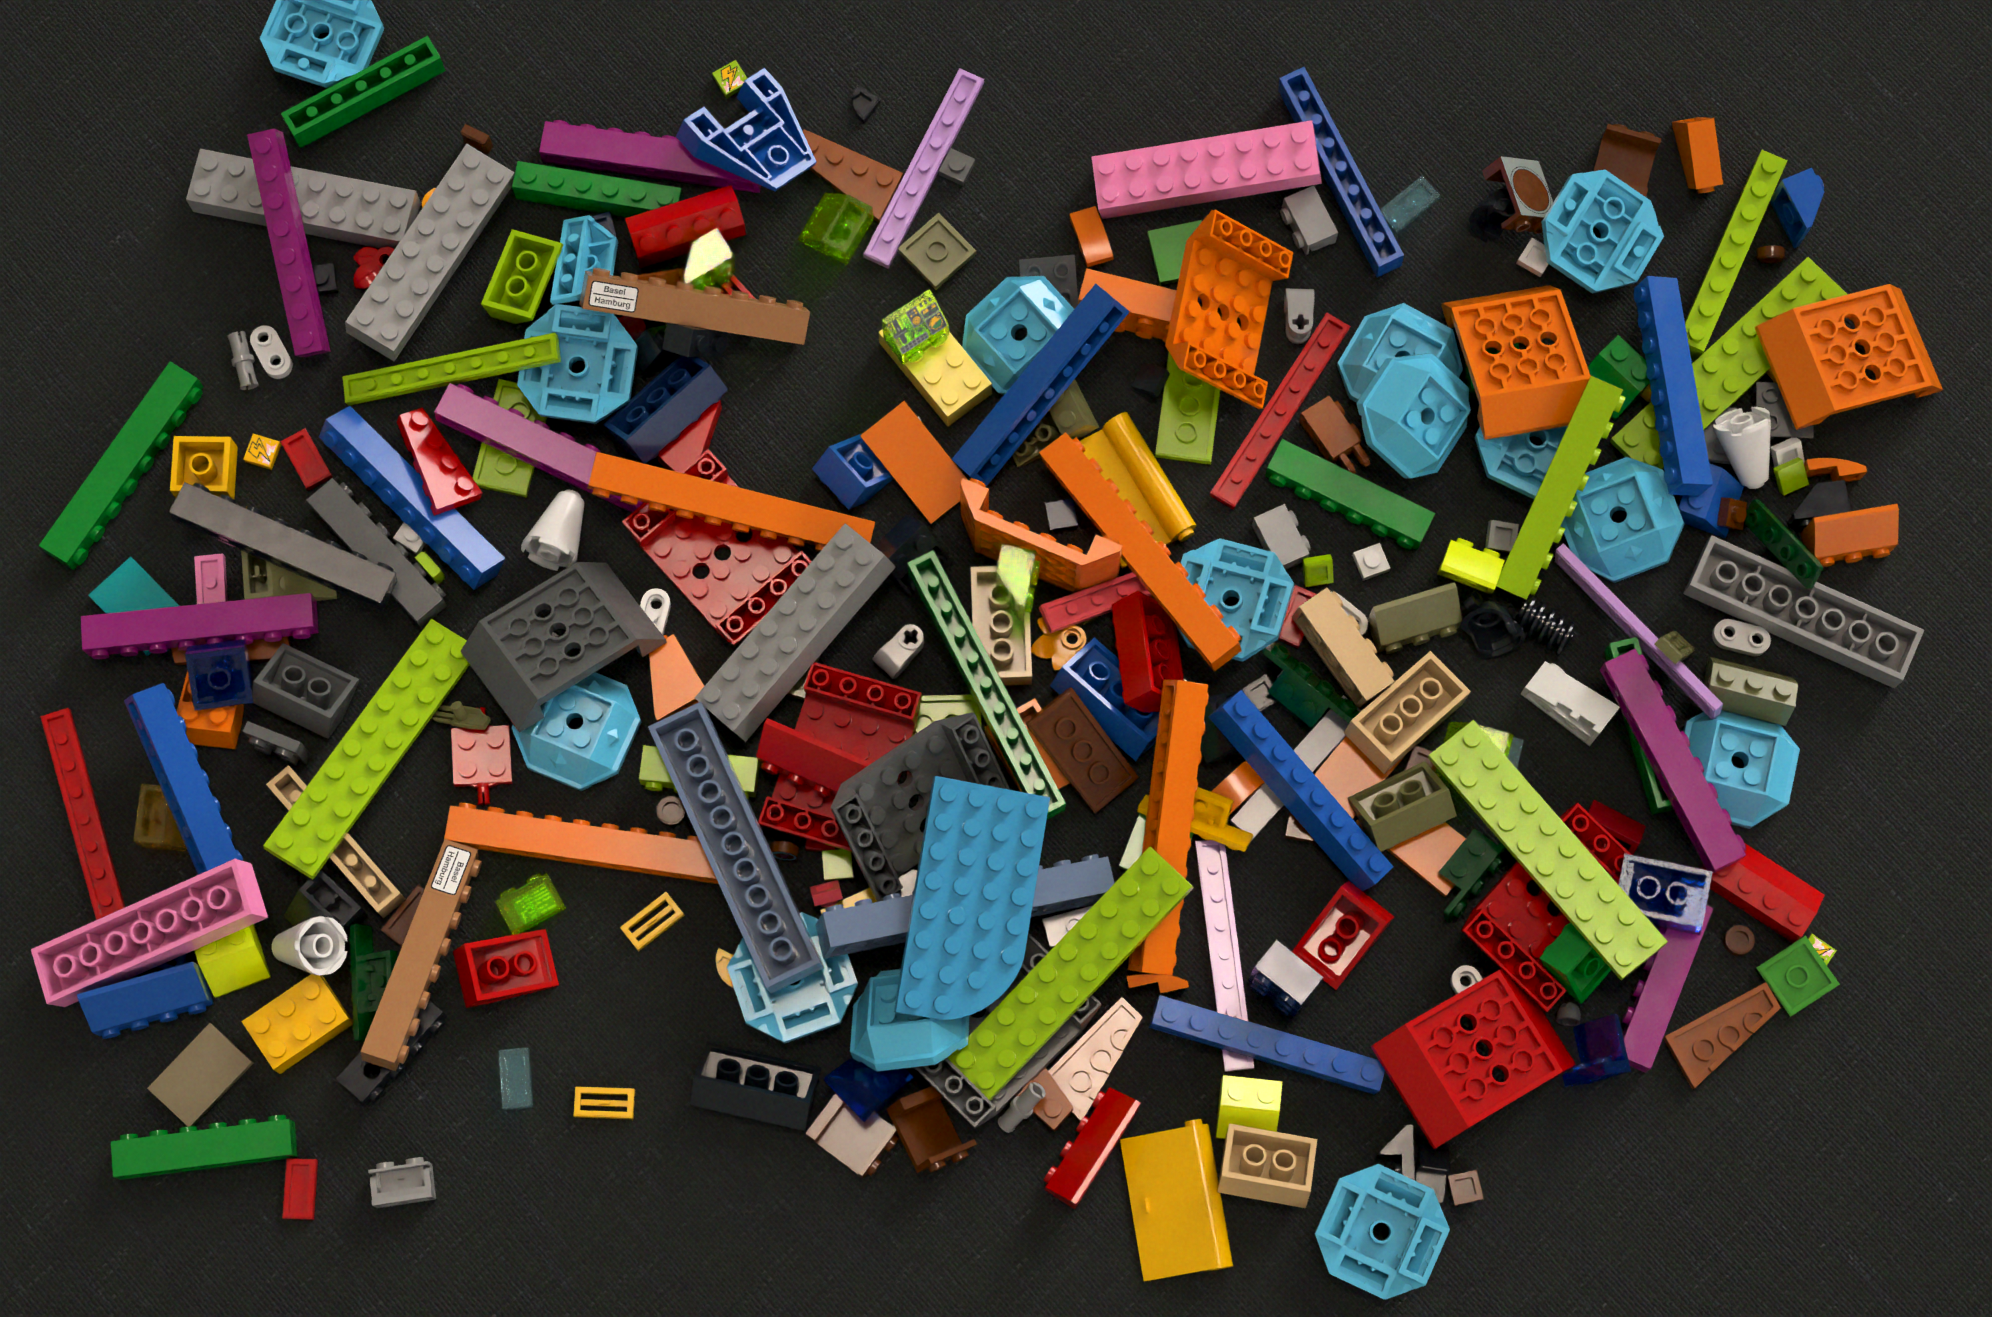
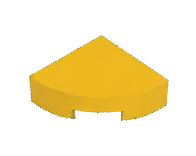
M718 948L716 954L717 971L721 979L733 988L727 966L734 955Z

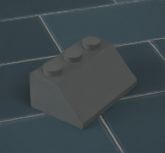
M283 643L254 680L252 703L329 739L343 720L359 679Z

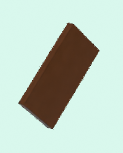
M1071 687L1066 689L1025 723L1094 814L1139 778Z

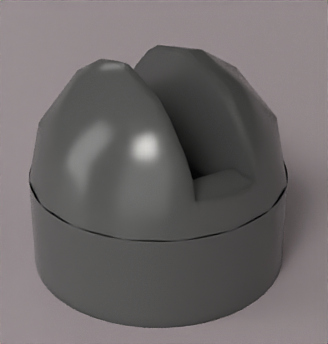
M1571 1002L1563 1003L1557 1011V1023L1564 1026H1577L1580 1024L1581 1013L1579 1007Z

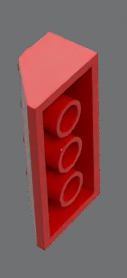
M732 185L625 218L640 268L746 235L745 223Z
M1136 591L1111 604L1113 612L1112 622L1116 635V649L1120 664L1119 672L1123 687L1122 696L1125 704L1141 712H1160L1163 681H1184L1176 624L1155 599L1140 591Z
M769 718L764 723L756 755L764 771L773 775H777L780 772L788 776V781L798 786H803L804 783L814 787L813 791L827 798L830 794L836 796L843 782L872 764L869 761Z
M1746 843V850L1744 851L1746 856L1740 861L1711 875L1708 874L1704 865L1701 867L1694 879L1792 943H1795L1803 936L1817 914L1824 898L1823 893Z
M1110 1087L1106 1093L1100 1091L1091 1105L1096 1108L1090 1118L1084 1116L1075 1130L1080 1133L1074 1143L1068 1141L1061 1151L1060 1156L1064 1158L1058 1168L1052 1166L1043 1181L1048 1183L1045 1190L1075 1209L1137 1113L1141 1103Z

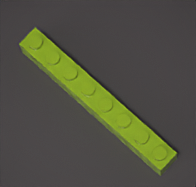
M1761 150L1751 169L1686 317L1685 326L1691 360L1696 361L1705 351L1788 161L1767 151Z
M1590 376L1502 568L1497 587L1526 600L1529 594L1535 596L1541 583L1537 576L1541 568L1547 570L1553 557L1549 550L1553 542L1559 544L1565 528L1561 527L1564 517L1571 518L1577 502L1573 501L1576 491H1583L1589 479V476L1585 474L1589 463L1595 465L1601 453V449L1597 448L1601 437L1607 439L1614 423L1609 422L1613 411L1619 413L1626 397L1621 395L1623 389Z

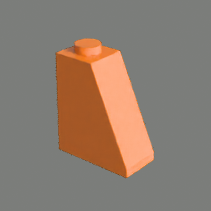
M1695 117L1672 122L1688 188L1698 189V193L1715 191L1714 186L1722 185L1723 179L1714 118Z
M674 634L669 637L663 635L667 643L649 653L654 715L657 722L699 703L695 697L704 687Z

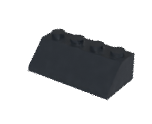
M707 1042L694 1075L690 1105L805 1131L811 1114L821 1067Z

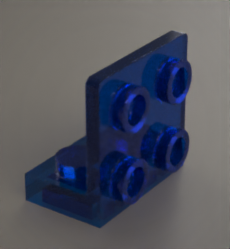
M1611 1014L1574 1027L1581 1064L1573 1066L1574 1072L1562 1075L1565 1087L1592 1084L1631 1072L1618 1014Z

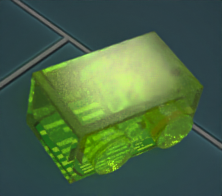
M539 873L525 881L526 885L517 890L510 888L500 894L501 899L495 901L513 935L523 933L567 909L547 873L543 876Z

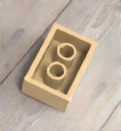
M1229 1123L1217 1192L1306 1208L1311 1192L1317 1139Z

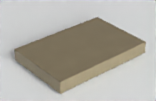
M209 1023L147 1089L186 1126H195L252 1066L253 1062L213 1024Z

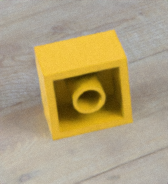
M174 436L170 491L175 498H177L184 482L192 486L194 483L201 484L210 490L209 493L218 497L223 494L234 499L238 447L231 437Z

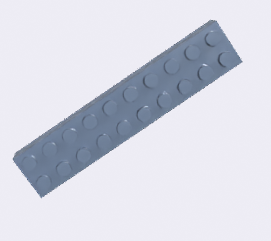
M699 702L648 726L766 989L770 993L776 992L824 969L821 958L707 709Z
M1098 854L1081 858L1082 862L1071 864L1070 860H1063L1054 863V867L1043 869L1042 865H1039L1031 917L1094 905L1114 884L1109 858H1099ZM912 891V895L901 897L900 893L890 894L883 897L884 901L872 903V899L860 900L854 903L855 906L843 908L842 904L827 907L826 912L822 913L816 923L823 959L905 943L914 891Z

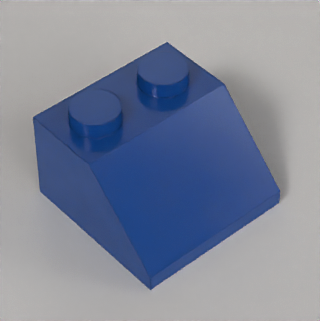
M1812 168L1783 179L1770 200L1794 248L1800 246L1812 227L1824 194L1823 181L1819 175H1815Z
M862 434L829 446L812 468L819 476L821 482L830 488L840 503L845 505L848 510L865 503L894 479L861 439L860 435Z
M1709 463L1713 485L1699 496L1680 495L1677 506L1685 524L1726 538L1729 529L1717 526L1721 497L1739 500L1744 486L1725 469Z

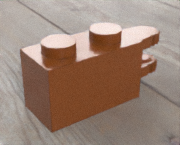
M1327 396L1303 411L1299 422L1325 460L1333 464L1338 462L1343 469L1356 474L1354 465L1347 457L1349 454L1353 453L1363 467L1370 465L1369 457L1360 446L1361 434L1353 423H1348L1344 417L1345 411L1338 401L1334 402L1330 396Z

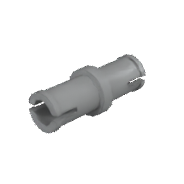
M240 331V335H238V332H233L228 335L233 354L231 362L232 366L236 367L240 389L246 390V386H248V390L256 388L259 384L253 367L255 360L249 351L246 332Z
M1030 1083L1020 1096H1016L1011 1101L1010 1108L999 1117V1127L1005 1132H1013L1023 1119H1027L1033 1113L1035 1105L1045 1097L1044 1088L1039 1083Z

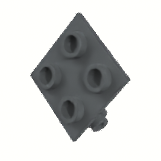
M1075 255L1019 259L1020 277L1045 276L1074 309L1077 307L1078 292Z
M1756 382V407L1765 408L1770 412V442L1774 441V437L1813 438L1814 425L1795 429L1777 383Z

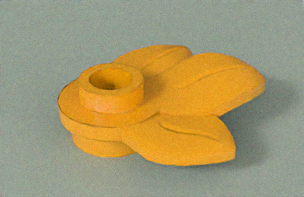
M1041 617L1037 621L1044 635L1034 642L1031 647V653L1042 659H1052L1053 669L1060 670L1064 664L1085 646L1086 634L1077 625L1050 634L1043 617ZM1075 636L1077 642L1070 644L1067 642V637Z

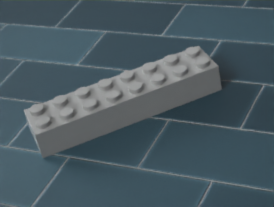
M466 144L345 321L346 333L395 361L512 188L514 172Z
M200 149L186 201L192 211L267 226L253 159ZM291 166L305 234L375 248L388 246L395 249L419 214L421 201L415 190Z
M845 523L697 694L695 699L701 702L706 709L746 742L894 570V564L882 552Z
M1713 535L1705 543L1683 593L1742 621L1760 626L1771 634L1892 688L1897 687L1904 680L1924 632V629L1818 582L1815 583L1812 589H1806L1787 568Z

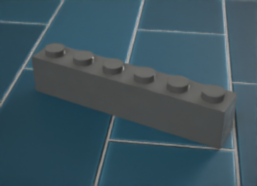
M331 478L311 495L307 502L351 552H359L368 558L367 561L377 565L378 562H381L394 569L393 572L396 573L397 583L391 596L423 628L431 619L447 607L443 599L446 594L435 582L430 585L424 577L428 574L417 562L412 565L406 559L409 554L399 542L393 545L387 538L391 534L380 522L376 525L369 518L372 515L369 509L362 502L357 505L351 499L354 494L344 482L338 484Z

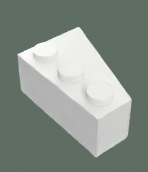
M1546 661L1521 692V695L1589 746L1620 708L1610 700L1567 675L1556 664H1549Z

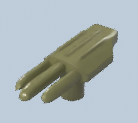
M460 701L452 703L451 706H440V710L451 713L436 711L433 715L435 717L432 718L436 722L451 724L452 726L485 730L491 721L490 717L486 716L480 708L463 706Z

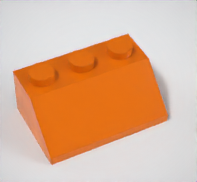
M1898 504L1815 517L1800 533L1802 542L1821 562L1820 564L1823 567L1834 565L1835 561L1845 560L1846 563L1862 560L1863 556L1873 555V558L1886 557L1898 545Z

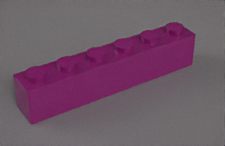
M1681 894L1674 901L1670 900L1664 912L1667 921L1664 928L1661 926L1658 928V931L1668 942L1647 959L1643 965V969L1647 970L1643 981L1639 979L1634 988L1632 996H1635L1636 1000L1633 1008L1628 1006L1623 1016L1622 1023L1626 1024L1622 1034L1618 1033L1612 1044L1611 1049L1615 1050L1614 1060L1645 1073L1651 1069L1711 916L1712 907Z

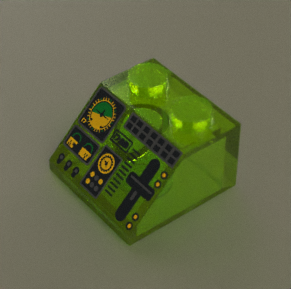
M930 289L882 319L884 340L902 365L908 361L910 363L917 361L924 355L925 350L931 346L935 348L942 345L949 335V324Z

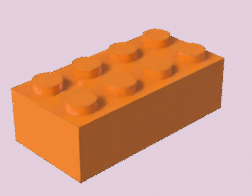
M1086 268L1078 304L1096 283L1130 311L1114 331L1124 332L1126 330L1135 332L1141 338L1150 339L1155 337L1163 339V342L1166 343L1176 290Z

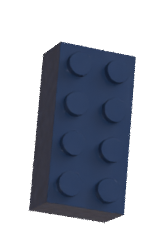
M680 355L603 425L623 450L643 464H646L648 461L656 458L660 450L669 442L676 440L680 432L690 423L697 421L701 413L710 405L717 403L728 388L709 364L698 357Z

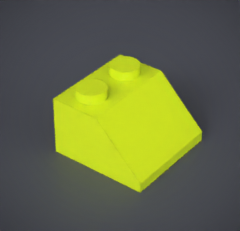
M1457 538L1456 542L1451 540L1437 574L1491 594L1496 588L1505 561L1499 558L1500 553L1484 548L1483 552L1472 548L1473 543L1461 538Z
M254 924L194 950L201 971L215 998L271 978Z
M1223 1075L1220 1083L1216 1138H1226L1229 1123L1277 1132L1282 1081Z

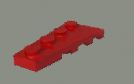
M423 407L399 415L396 422L407 450L412 452L414 457L413 465L416 472L421 475L423 480L422 488L425 495L429 496L432 505L430 508L433 515L435 516L480 500L483 492Z

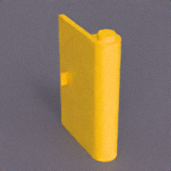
M1127 412L1116 415L1105 423L1102 430L1080 440L1086 449L1083 452L1089 460L1093 457L1103 470L1100 474L1105 480L1110 478L1116 484L1120 491L1117 495L1122 501L1126 499L1130 501L1137 511L1134 514L1140 522L1145 520L1154 532L1151 536L1157 543L1162 541L1165 545H1168L1178 539L1180 542H1183L1195 534L1193 530L1196 527V523ZM1121 558L1120 566L1124 568L1127 564Z
M1202 1119L1184 1122L1185 1127L1120 1139L1143 1281L1233 1267L1221 1193L1217 1192L1219 1182L1209 1124H1203Z

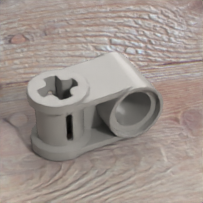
M1285 289L1286 337L1292 343L1302 344L1310 337L1313 326L1314 289Z
M905 625L889 642L879 649L872 660L892 679L897 678L924 647L922 630L916 625ZM916 635L917 643L910 642L906 644V636L913 637Z

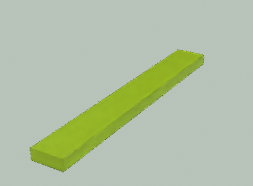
M550 333L343 376L345 403L347 405H354L447 386L449 383L457 384L561 362L558 335Z

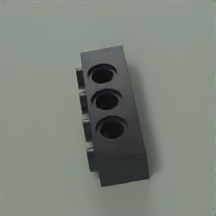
M431 1001L428 1002L425 1010L420 1009L417 1019L421 1022V1028L414 1037L410 1036L406 1046L410 1048L405 1063L410 1057H417L425 1047L424 1041L431 1034L435 1036L445 1025L443 1020L447 1016ZM360 1052L336 1079L361 1102L368 1105L370 1102L375 1103L385 1092L383 1087L390 1079L394 1081L405 1070L404 1064L399 1063L396 1071L380 1066L381 1072L379 1076L375 1079H369L367 1071L369 1067L375 1064L363 1061Z

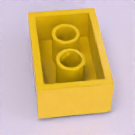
M313 974L241 1021L272 1069L279 1074L353 1025V1020L322 975Z

